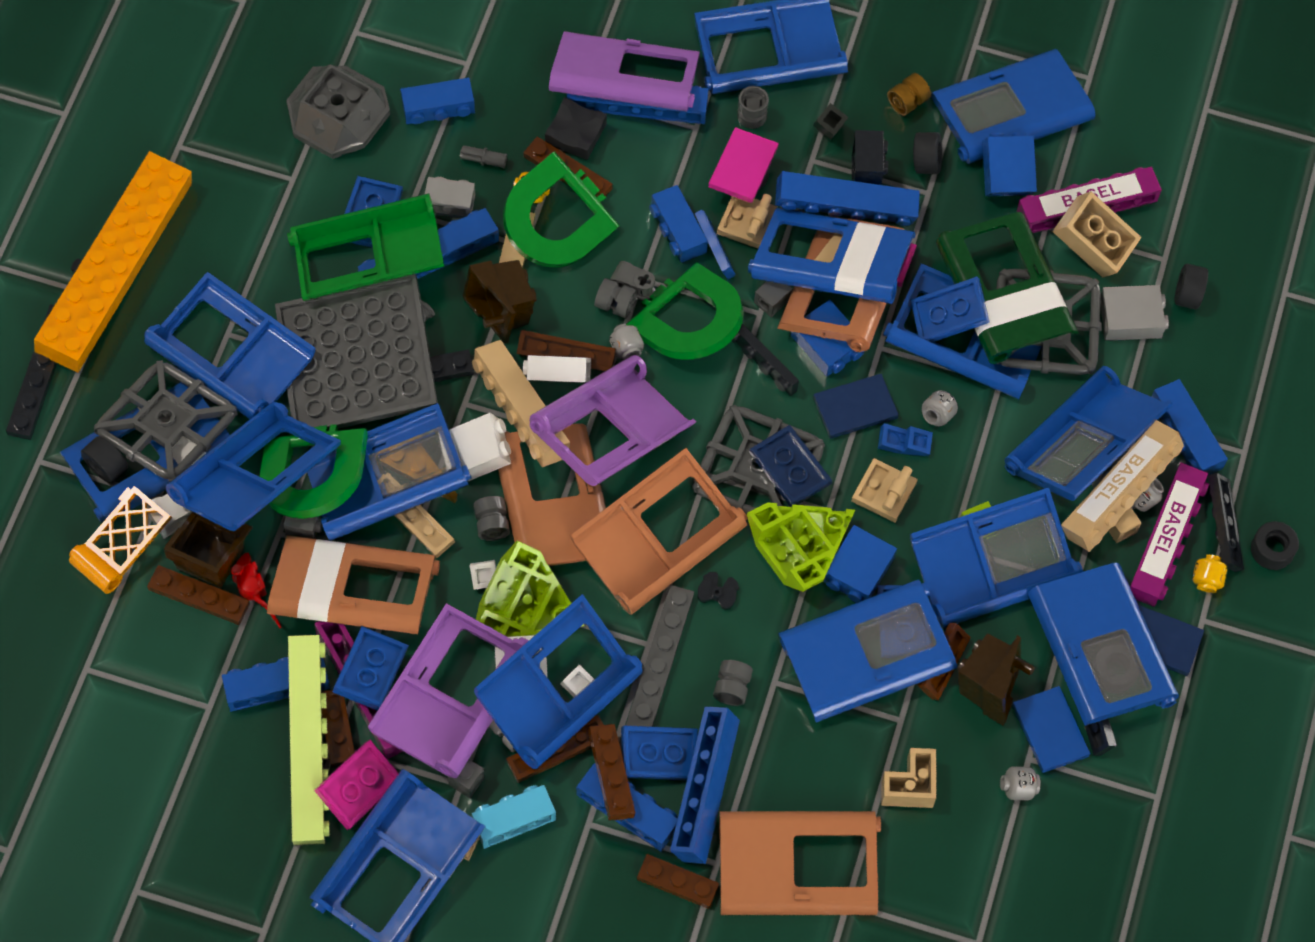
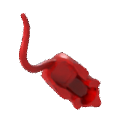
M247 552L231 568L232 579L237 583V589L243 598L255 601L267 610L268 604L261 599L267 595L260 573H258L256 562H251L250 555ZM270 614L274 622L277 624L278 628H281L280 622L278 621L276 616Z

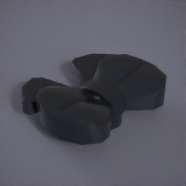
M709 572L704 575L703 581L698 587V599L700 602L705 603L709 600L718 601L722 609H731L735 604L736 594L739 590L737 581L733 577H729L723 587L717 586V572Z

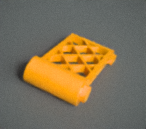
M135 486L132 489L127 488L118 498L121 502L88 541L83 545H76L69 553V563L105 594L111 593L119 586L126 571L172 519L169 514ZM138 495L142 498L143 509L130 511V502ZM147 503H148L152 508L147 509ZM158 512L163 516L157 525L148 526V513ZM143 514V527L131 528V515ZM126 516V529L114 530L115 519ZM144 531V540L140 544L132 545L131 532ZM127 533V546L115 547L114 534ZM109 535L110 548L99 549L95 543L101 536ZM127 550L128 559L122 566H119L115 562V552Z

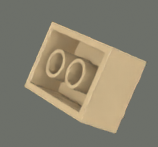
M1092 191L1077 196L1052 231L1101 277L1118 273L1142 238Z

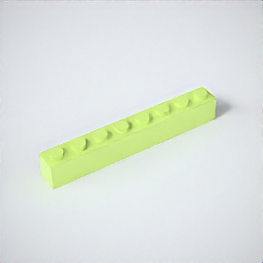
M319 635L288 636L293 845L325 844V837L330 836L329 821H324V811H329V808L314 791L328 777V769H323V759H328V745L323 744V734H327V718H322V708H327L326 693H322L321 683H326V667L321 668V658H326L325 642L320 643Z

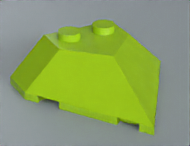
M768 502L748 512L747 518L756 547L782 583L804 592L823 582L855 510L833 511L832 508L793 504L792 507H786Z
M517 540L501 557L479 603L476 620L506 637L532 636L541 631L565 610L571 602L545 561L541 551Z

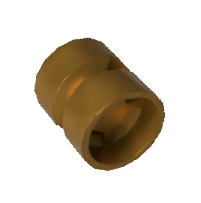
M912 73L902 81V84H897L887 92V97L894 110L900 115L906 116L916 108V105H921L931 97V90L923 77L917 73Z

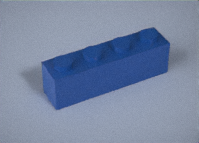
M1180 379L1155 389L1152 394L1153 398L1165 403L1168 400L1173 401L1172 407L1161 417L1163 424L1179 432L1184 444L1180 453L1185 458L1186 465L1204 471L1208 475L1222 470L1228 458Z
M289 657L281 658L271 664L258 663L253 665L252 668L245 670L232 669L227 674L222 675L230 712L289 698ZM321 658V668H325L324 658ZM327 671L326 683H321L322 690L330 688Z
M594 763L576 787V793L584 801L607 815L597 768ZM628 781L635 808V816L630 819L614 821L662 852L674 835L678 816L671 809H663L658 806L656 800L645 793L642 795L637 792L634 785Z

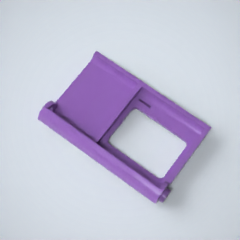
M637 355L630 356L530 416L529 420L531 430L591 486H596L691 427L696 421L694 419H686L644 379L647 367L643 359ZM636 364L640 367V373L634 369ZM597 410L615 425L629 441L590 465H585L555 434Z
M446 604L368 725V729L375 736L451 778H457L493 719L478 698L473 706H466L430 686V679L459 633L463 630L504 651L505 655L497 668L529 640L523 637L512 640Z

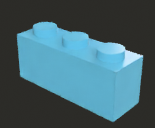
M533 785L526 788L522 794L517 796L508 795L501 798L499 803L491 806L485 804L478 807L472 813V818L486 826L479 835L485 849L555 821L556 811L545 786L538 787Z

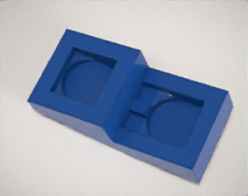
M884 423L880 428L878 449L907 455L929 456L933 432L912 426L906 430Z

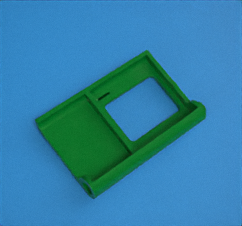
M429 193L293 226L290 228L291 232L287 233L290 246H295L303 301L444 267L434 207ZM371 238L375 258L374 268L323 281L311 282L308 253Z

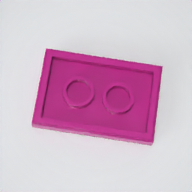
M735 127L709 181L708 187L753 203L779 143Z
M368 740L314 791L346 830H348L379 802L399 773L374 743Z

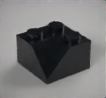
M855 130L851 153V181L882 184L883 175L888 174V161L886 160L888 140H884L883 131Z

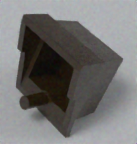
M519 260L492 264V261L469 265L463 298L478 317L482 316L484 318V327H491L503 343H508L511 330L528 325L531 314H533V306L537 298L534 288L529 286L528 273L525 268H522Z
M192 512L181 528H178L164 547L166 558L173 561L178 570L221 589L231 572V568L235 565L245 548L244 540L252 530V526L244 523L236 531H230Z
M987 633L983 640L979 639L975 643L968 659L964 658L961 661L957 670L959 672L960 694L983 709L984 715L1003 726L1006 723L1013 703V698L1010 696L1019 670L1030 676L1034 672L1035 667L1021 659L1020 636L1017 635L1013 643L1009 645Z

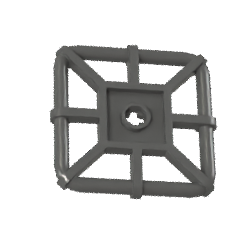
M1003 269L999 272L996 289L1016 284L1017 282L1013 278L1030 279L1027 270ZM1050 270L1056 283L1086 286L1071 299L1064 300L1071 317L1072 306L1091 292L1090 322L1074 321L1077 330L1090 331L1088 360L1070 342L1071 333L1032 344L1042 346L1041 361L1008 358L1003 362L997 363V365L1038 370L1044 374L1058 372L1091 375L1096 371L1099 331L1102 330V323L1100 322V282L1096 278L1054 273L1053 270ZM1049 347L1064 348L1079 365L1049 362ZM1019 349L1012 350V354H1014Z
M163 360L156 361V364L149 367L129 389H124L121 392V397L94 425V432L108 440L119 451L124 453L131 462L136 461L159 477L172 481L189 468L203 452L209 451L212 447L211 444L237 416V408L227 399L206 387L205 383L200 379L195 380L175 366L163 363ZM158 373L159 391L147 402L137 394ZM165 373L189 387L179 398L166 390ZM201 394L218 405V407L195 409L187 403L195 395ZM128 403H133L141 408L133 418L111 421ZM162 416L164 418L171 416L168 422H162L160 418ZM223 417L205 437L190 429L198 420ZM135 428L144 435L131 447L111 434L110 431ZM184 436L197 445L174 468L172 447ZM152 440L165 448L167 469L141 453Z
M732 405L729 406V410L724 414L712 441L708 442L706 446L707 451L700 466L707 474L716 454L733 459L728 471L709 478L715 485L728 480L745 485L739 500L723 496L731 506L736 509L738 507L741 508L746 515L748 512L756 509L745 504L752 488L767 494L771 503H777V506H782L775 492V486L761 468L756 469L752 465L753 462H757L751 456L749 450L763 440L749 434L742 417L772 428L768 437L787 427L788 424L783 423V420L780 418L773 419L746 407ZM732 419L735 420L743 438L738 451L721 445ZM791 426L800 439L807 442L805 445L810 452L813 451V456L820 462L825 446L823 440L811 433ZM694 479V484L692 485L694 492L709 499Z

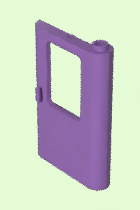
M563 32L551 70L549 91L687 112L688 107L693 108L695 94H691L700 52L640 43V40L627 39L625 41ZM625 53L685 61L687 66L683 81L674 82L621 74L619 70Z

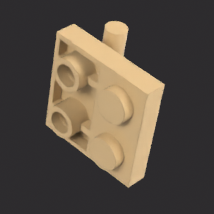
M764 194L761 201L754 198L753 203L732 196L718 226L717 234L759 248L773 213L778 207L770 204L772 197L768 194Z
M874 458L851 501L896 523L918 479L910 476L912 469L908 466H904L902 471H899Z

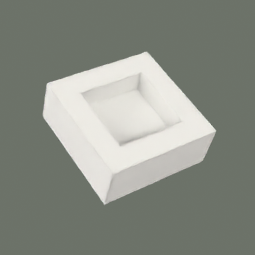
M495 560L470 564L474 590L487 588L496 570Z
M578 665L560 684L575 697L594 679Z

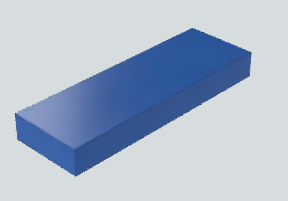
M704 210L696 212V218L721 271L727 279L734 277L735 272L709 217Z

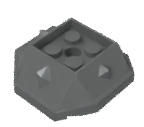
M327 65L312 67L287 99L294 138L331 159L365 148L390 116L385 88L347 66Z

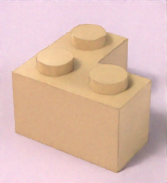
M910 748L907 757V772L884 771L881 785V806L933 808L936 800V749Z

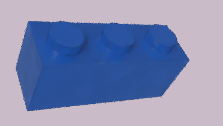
M469 78L401 89L406 125L421 124L431 120L440 121L455 116L464 117L475 113L474 98Z
M678 185L653 194L651 205H649L650 212L654 218H658L662 235L668 237L672 254L674 256L677 255L682 263L707 253L708 241Z

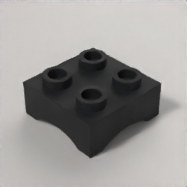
M564 97L556 117L545 133V141L558 149L588 160L607 124V114L586 109Z

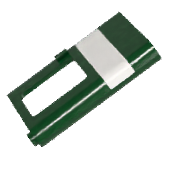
M1022 212L1011 213L954 231H944L938 236L936 245L953 283L957 284L974 277L980 279L990 323L975 327L974 330L989 363L997 364L1005 361L1011 356L1012 350L1068 333L1079 334ZM1005 227L1010 233L1030 279L989 291L981 279L964 239Z

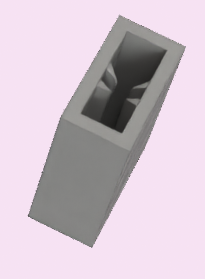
M1160 285L1103 287L1100 308L1105 341L1162 338L1165 329H1168L1169 321L1168 316L1164 315L1163 308H1165L1166 301L1165 295L1161 294Z

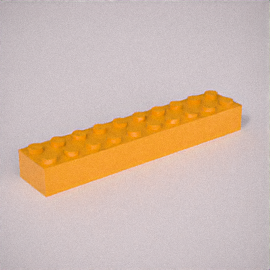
M148 152L34 338V350L36 353L48 357L50 360L77 373L80 371L189 190L192 182V171L153 152Z

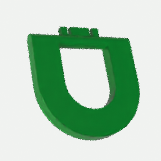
M555 151L516 183L506 199L503 211L505 232L512 246L527 260L545 267H564L576 263L620 227L617 221L601 204L606 198L605 195L601 193L598 197H595V194L600 191L588 176L580 180L585 174L583 170L580 169L574 174ZM563 178L595 215L569 237L562 240H549L539 235L533 228L530 221V209L540 196Z
M696 262L676 281L673 282L668 278L664 281L665 286L661 284L656 288L654 293L649 296L651 301L644 299L641 304L645 308L626 324L637 327L643 342L662 355L674 359L690 360L711 355L729 344L741 328L744 313L736 289L730 283ZM685 288L716 308V315L712 322L695 332L677 331L654 316Z
M334 424L330 425L328 431L327 425L313 427L341 440V445L337 448L334 470L331 476L320 486L309 490H298L290 486L271 501L269 505L276 512L284 516L300 519L317 517L342 505L357 489L362 478L368 439L366 428L337 431L338 427ZM294 435L275 437L264 446L260 477L267 481L273 480L291 465L294 447L315 445Z

